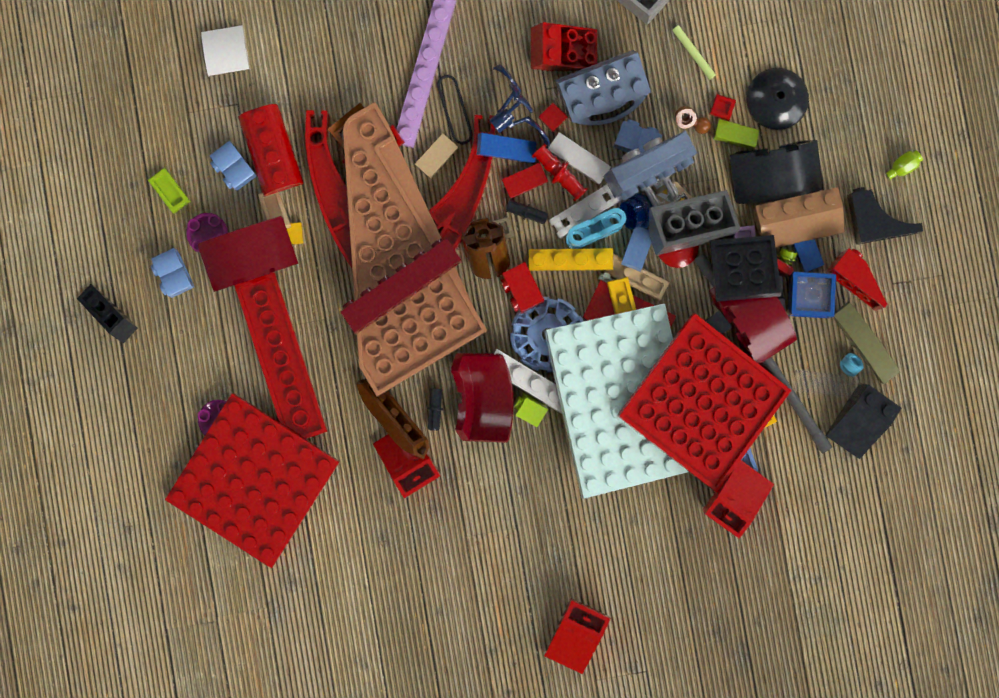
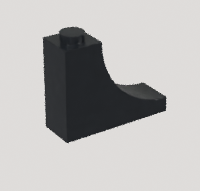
M865 187L853 189V193L847 196L856 245L923 232L922 223H905L889 216L877 203L872 189L866 190Z

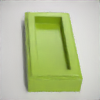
M163 168L148 179L149 183L173 214L191 202L166 168Z

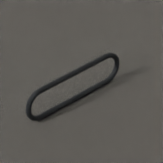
M444 75L439 78L437 89L449 128L456 143L467 144L472 139L473 133L460 89L453 76ZM444 78H450L454 81L470 133L466 141H459L455 136L440 88V83Z

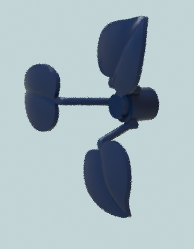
M500 64L495 66L494 70L499 71L510 80L509 86L512 93L501 109L497 111L498 113L489 121L499 133L508 126L512 128L517 124L527 122L536 128L547 145L546 148H549L550 141L548 136L531 117H524L512 122L514 116L511 112L521 103L525 105L530 113H533V110L526 98L521 95L522 91L508 70ZM514 98L517 102L508 110L506 107Z

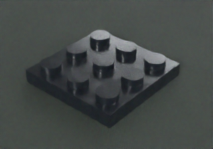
M774 235L710 240L716 302L781 296Z

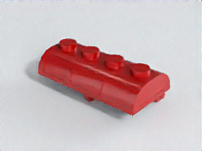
M269 104L240 114L238 119L264 197L304 184L279 106L277 104Z

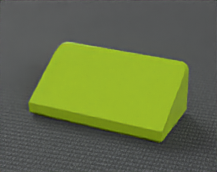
M719 119L713 139L754 150L759 130Z

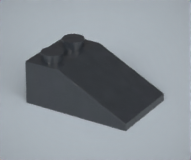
M859 383L825 436L860 459L892 425L902 408L870 385Z

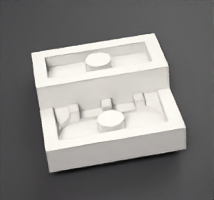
M242 25L201 32L208 76L249 69L248 52Z

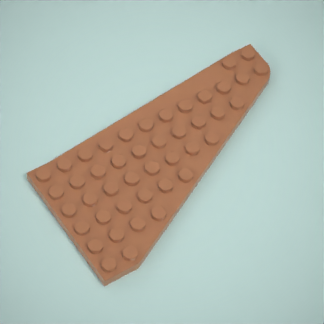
M376 102L350 116L343 128L355 301L361 297L360 293L369 287L374 289L379 285L378 281L386 275H389V277L397 273L396 269L404 263L409 265L414 261L413 257L421 251L428 252L432 249L431 245L435 241L442 239L393 133ZM455 267L357 334L359 367L377 397L487 332Z

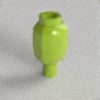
M917 150L914 152L908 151L897 158L893 163L892 169L885 174L889 180L895 176L908 175L920 166L923 158Z

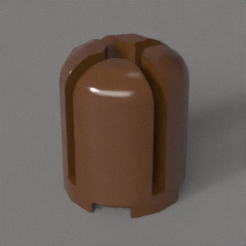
M489 218L471 222V226L463 234L462 232V240L472 273L485 280L492 279L486 253L490 252L496 276H502V273L506 272L510 266V255L502 224L500 222L499 224L491 222Z

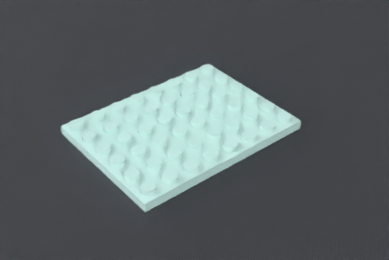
M665 304L544 330L581 498L585 499L688 472L617 417L618 413L673 340Z

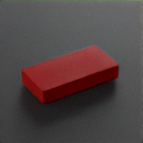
M537 163L502 179V183L509 198L512 199L548 183V179L541 164Z

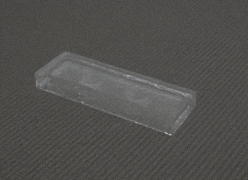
M795 370L793 390L850 398L858 387L859 377Z

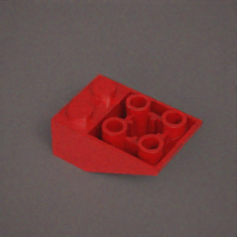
M547 22L531 27V69L579 71L597 64V29Z
M389 434L373 443L374 448L403 498L408 497L441 476L428 453H426L424 459L418 458L400 448Z
M741 460L720 490L713 494L702 511L740 539L753 522L774 483Z
M570 598L544 656L583 674L611 620L610 616Z

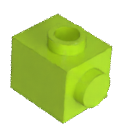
M524 392L521 397L518 396L513 405L515 416L535 427L539 426L548 411L544 403Z

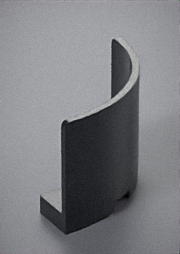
M800 140L781 145L779 149L769 150V152L768 148L741 150L730 154L735 201L737 204L784 200L814 193L823 188L818 140Z

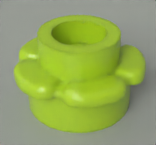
M781 248L780 253L777 254L780 260L786 264L792 265V262H797V253Z

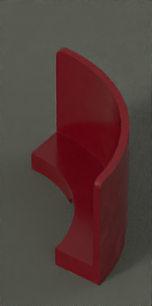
M282 216L198 243V249L214 292L299 264Z
M715 286L709 290L713 305L721 311L729 323L733 322L738 330L735 335L743 352L758 364H761L797 340L793 325L778 297L716 302Z
M456 353L450 371L454 377L457 392L462 394V403H458L455 431L462 441L507 443L512 429L514 402L511 376L504 356L502 354Z

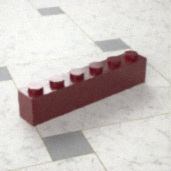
M447 238L444 241L442 239L435 241L431 245L432 249L428 252H419L413 257L414 261L409 265L406 263L400 265L396 269L397 273L389 277V275H386L378 281L379 285L377 287L365 289L360 293L361 297L354 302L352 299L342 306L343 310L340 313L355 334L364 330L462 262V259Z

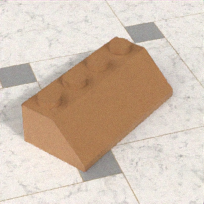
M838 187L757 205L752 211L758 236L774 235L776 248L844 233L843 204Z

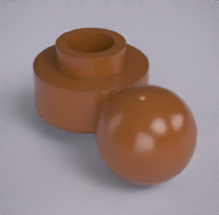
M682 106L675 113V121L683 129L694 126L697 133L706 134L711 128L710 121L704 117L697 119L695 111L689 106ZM683 114H688L687 118H681Z

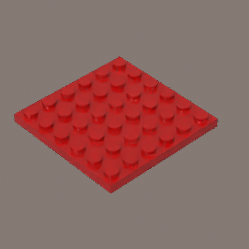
M692 313L618 413L617 417L717 493L792 390L696 313Z
M232 393L165 500L272 569L340 461L243 398Z

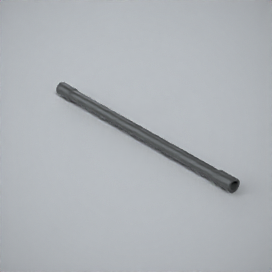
M704 253L694 261L712 287H714L713 267ZM770 357L765 360L763 364L767 370L792 390L787 396V400L810 433L820 452L823 454L830 450L832 445L819 429L774 359Z

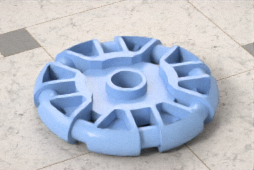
M543 297V304L523 314L520 311L516 313L511 324L513 325V331L510 333V340L514 352L518 353L523 364L536 371L539 369L547 370L548 373L553 372L547 342L542 337L543 330L566 326L567 324L563 318L567 315L572 320L568 325L584 321L575 312L576 308L567 301L560 298L555 300ZM548 307L556 308V313H547ZM536 311L538 316L532 320L529 314ZM521 327H528L527 335L521 334ZM528 344L533 349V351L529 354L524 349V347ZM541 355L549 356L548 362L540 361Z

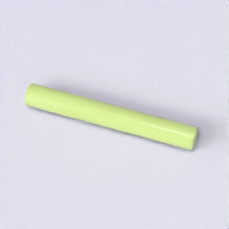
M679 25L672 30L708 79L714 78L716 76L714 71Z

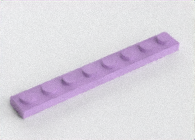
M434 0L397 126L398 132L405 141L402 144L403 146L414 149L457 0Z

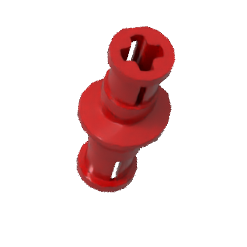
M543 144L532 157H536L544 166V169L551 173L550 177L554 176L551 183L559 182L574 197L573 200L576 202L588 188H584L576 177L569 172L570 169H566L569 164L568 161L561 163L546 148L547 145Z

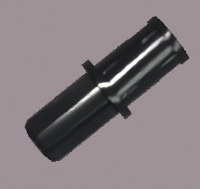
M512 199L509 200L506 212L521 216L523 220L529 219L545 224L548 218L547 212L530 207V204L527 206Z
M430 388L429 407H427V410H429L427 428L428 430L438 431L440 429L441 411H443V408H441L443 389Z

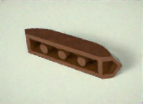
M367 379L358 380L356 384L363 403L394 442L406 452L424 459L430 448L427 437L389 391L377 397Z

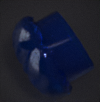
M637 192L634 196L620 204L619 209L623 210L626 215L624 225L628 229L649 227V209L653 206L646 195Z

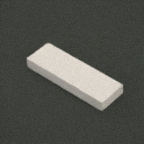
M560 132L548 148L553 155L564 162L568 161V165L598 185L604 179L603 176L611 169V166Z

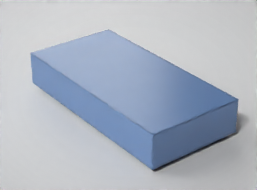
M635 225L621 265L641 272L651 245L649 230Z

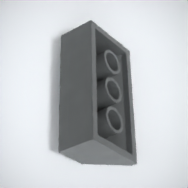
M727 190L649 209V237L656 255L710 243V240L731 238L740 230Z

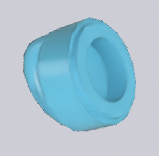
M848 353L840 362L842 371L851 377L857 375L864 368L862 360L853 353Z

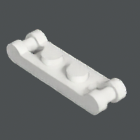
M606 184L562 213L554 216L549 222L557 229L558 237L562 238L568 234V231L573 226L593 219L623 199L621 196L614 198ZM606 193H608L611 198L607 202L602 196ZM565 218L570 224L567 227L561 222Z

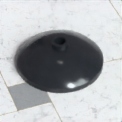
M771 68L759 73L750 83L746 93V105L749 114L755 122L770 130H784L796 125L805 115L809 104V93L804 81L796 73L785 68ZM782 93L783 99H778L776 94Z

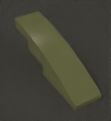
M847 302L834 312V318L851 345L857 349L864 362L871 367L880 383L885 384L900 373V370L884 346L850 302Z

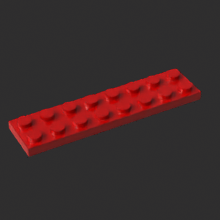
M273 272L234 285L279 422L305 439L328 432L276 273Z

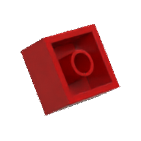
M526 262L502 273L503 279L500 280V283L505 293L510 292L512 296L510 303L515 312L520 311L523 314L544 303V298Z

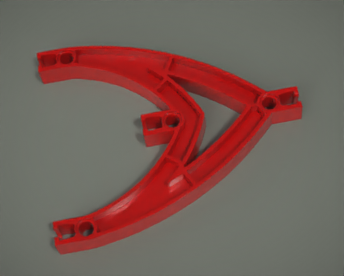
M306 110L305 143L314 191L331 235L353 270L347 186L335 166L329 147L328 111L321 110V118H323L322 127L318 128L313 127L312 122L315 111ZM474 115V141L463 171L446 195L429 210L438 232L441 231L440 236L444 241L447 238L455 251H457L463 241L462 232L464 234L471 226L470 223L473 222L493 160V157L477 155L478 133L495 135V127L492 123L489 133L479 132V123H481L482 115ZM495 115L489 116L488 123H491L489 120ZM315 134L322 135V140L318 143L312 142V137Z

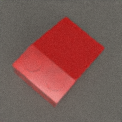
M850 248L841 252L825 273L836 274V282L874 311L885 308L887 302L867 262L862 258L863 255L856 249L851 250Z

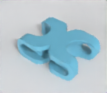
M613 208L593 219L573 226L568 231L566 237L567 246L570 249H581L599 239L606 238L620 231L626 222L624 211L619 208ZM610 219H616L618 223L612 224ZM573 235H580L582 237V240H575L573 238Z

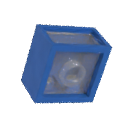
M792 272L789 276L787 315L811 318L834 317L836 274Z

